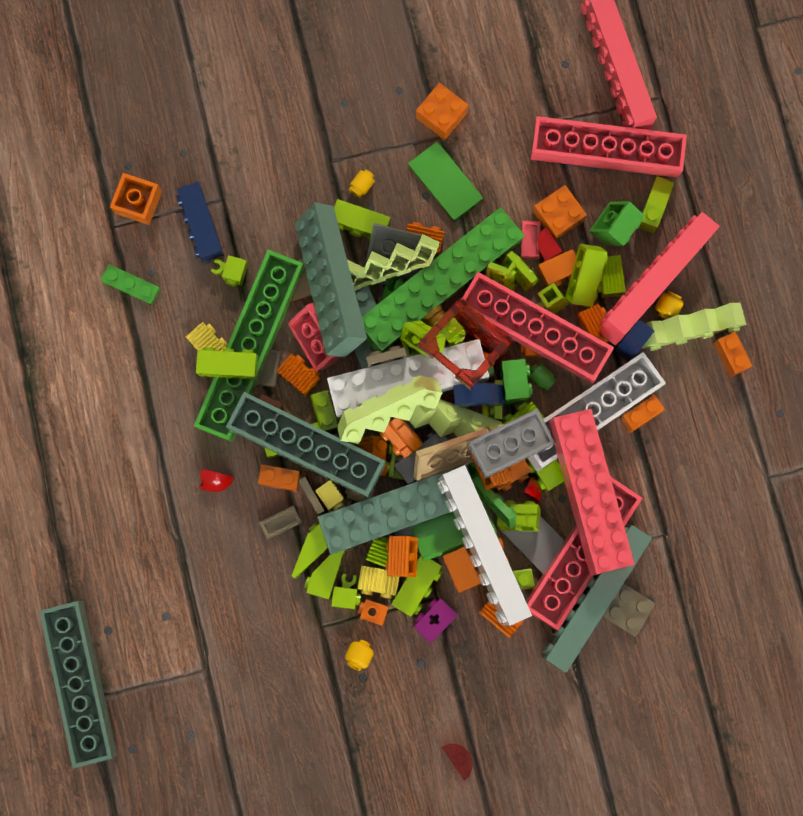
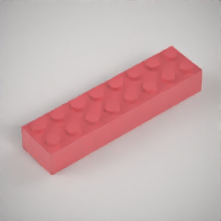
M582 0L580 10L586 16V26L588 31L592 33L593 46L598 49V60L601 65L603 64L605 79L611 85L610 93L612 98L616 99L617 112L623 119L622 126L651 130L657 116L615 1Z
M537 116L534 125L530 160L679 178L683 172L687 135Z
M703 212L698 217L694 215L687 225L665 247L663 252L656 257L649 268L633 283L625 295L604 316L599 323L602 326L598 332L616 346L720 226Z
M477 272L458 304L459 310L591 384H594L614 349L613 346Z
M588 409L552 418L548 423L556 443L555 449L590 576L635 565L592 410Z
M611 477L625 527L643 498ZM576 524L526 600L531 614L557 631L593 577L589 573Z

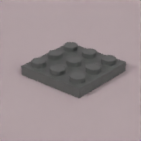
M374 223L366 263L372 251L390 259L397 243L415 251L422 234ZM421 267L397 277V280L402 278L405 283L423 268ZM388 279L380 283L386 285Z

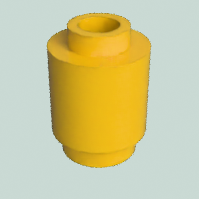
M366 169L364 171L360 170L350 183L348 190L358 198H361L362 195L365 196L375 182L373 179L374 175Z

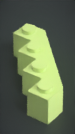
M422 234L415 251L397 243L390 259L372 251L365 268L347 260L355 291L368 285L386 281L388 278L398 277L412 272V270L430 266L440 242Z
M729 303L715 309H703L689 315H676L663 321L647 322L645 324L652 328L654 333L642 349L650 348V351H654L668 344L676 343V345L687 343V340L699 337L707 339L713 337L716 333L739 331L741 326L747 325L741 303Z
M419 375L408 384L403 386L400 384L387 390L386 394L378 398L374 396L362 402V405L359 407L345 410L337 426L340 441L359 444L365 429L385 432L391 417L410 421L416 405L435 409L442 395L438 379Z
M439 399L435 409L416 405L410 419V423L415 428L429 423L440 437L453 432L457 437L484 428H487L490 432L504 425L501 421L466 408H461Z

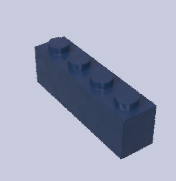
M195 182L177 188L179 195L176 198L179 206L184 208L185 212L182 213L185 224L189 223L190 229L187 231L191 241H195L196 246L193 249L196 257H200L202 262L224 256L200 183Z

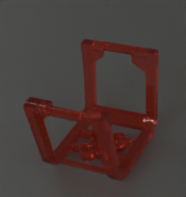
M460 298L419 341L417 347L430 358H435L455 375L458 381L471 390L492 365L494 371L512 346L514 339L502 333L497 326L491 324L482 314L470 307L464 298ZM453 318L467 330L465 331L464 343L476 340L473 337L475 336L482 343V351L490 354L477 370L460 369L439 352L440 349L436 337ZM449 394L447 397L441 395V400L455 404L454 395Z

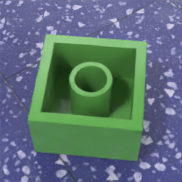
M630 201L609 202L589 232L605 246H624L630 241V236L639 228L645 215Z
M525 359L502 361L499 370L500 379L503 380L505 405L527 402L532 395V385L527 380L528 376H530L529 364L525 363Z

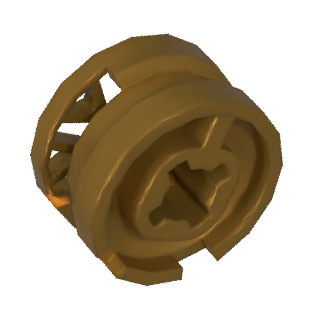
M440 304L431 310L421 321L437 330L434 324L447 313L442 310Z

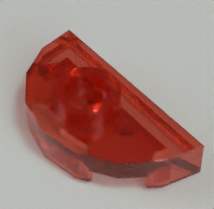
M448 743L442 746L465 781L470 776L473 768V761L469 751L459 744Z

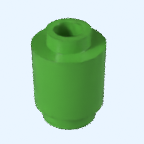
M542 363L539 366L535 364L530 369L531 375L529 378L541 389L544 388L547 391L557 381L554 378L555 375Z

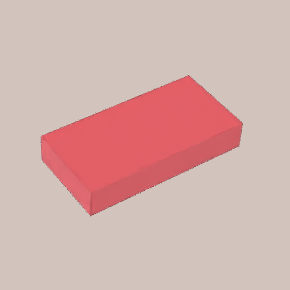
M522 221L521 231L525 237L521 241V259H540L538 237L541 232V221Z

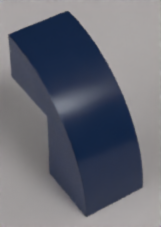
M638 320L614 352L626 361H631L654 333V330L641 320Z
M472 383L453 386L455 405L461 408L483 404L489 407L505 405L502 385Z

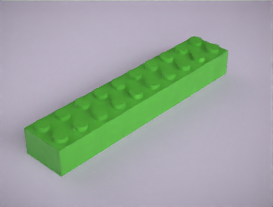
M501 207L435 258L430 266L424 267L362 316L367 336L365 341L374 351H381V353L387 351L400 340L404 323L421 321L435 307L440 304L441 306L470 284L477 272L482 274L487 270L490 262L496 263L516 247L525 237L523 232Z
M267 250L227 345V348L234 349V352H242V350L247 349L253 350L259 356L257 379L214 377L194 424V427L233 443L236 433L228 430L226 425L243 393L246 392L253 395L304 273L305 266L302 262Z

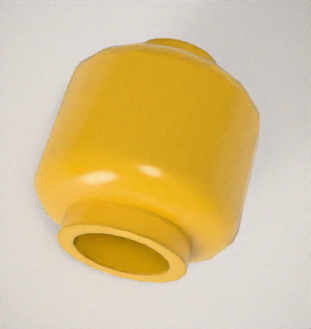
M670 291L662 293L655 305V309L659 312L658 316L668 319L679 315L684 304L681 300L682 297Z
M364 640L352 642L345 654L347 665L358 671L367 668L374 655L373 650L370 648L371 644Z

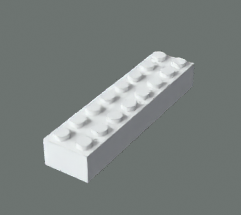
M477 339L446 347L442 354L438 355L433 354V356L426 357L423 354L327 378L337 418L340 419L345 410L359 407L362 405V402L374 396L378 398L386 394L387 390L400 384L402 386L408 384L419 375L438 379L442 392L453 390L454 385L488 381L490 376L480 340Z
M643 352L543 420L551 433L548 421L552 418L591 409L598 431L666 383ZM555 445L528 458L537 472L558 458Z
M464 465L443 474L439 478L440 482L437 483L442 494H446L448 499L446 505L449 511H453L456 517L454 519L458 531L461 530L464 535L462 538L466 549L469 548L472 553L470 559L473 566L478 567L481 573L478 575L479 580L483 586L486 585L489 591L486 595L490 604H494L497 609L495 616L498 622L511 626L531 617L532 614L466 466Z

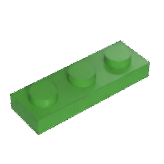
M108 264L100 280L150 305H153L160 291V287Z
M478 476L472 479L475 489L484 503L510 529L514 527L517 515L514 509L510 506L507 507L498 493L495 494L491 489L485 490L484 483Z

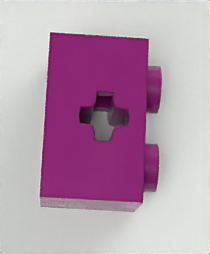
M441 598L438 601L434 599L427 606L430 610L425 615L421 613L414 620L416 623L414 628L429 643H432L458 615ZM431 614L433 616H435L436 614L439 615L438 624L433 623L431 625L429 623L431 620L429 616Z

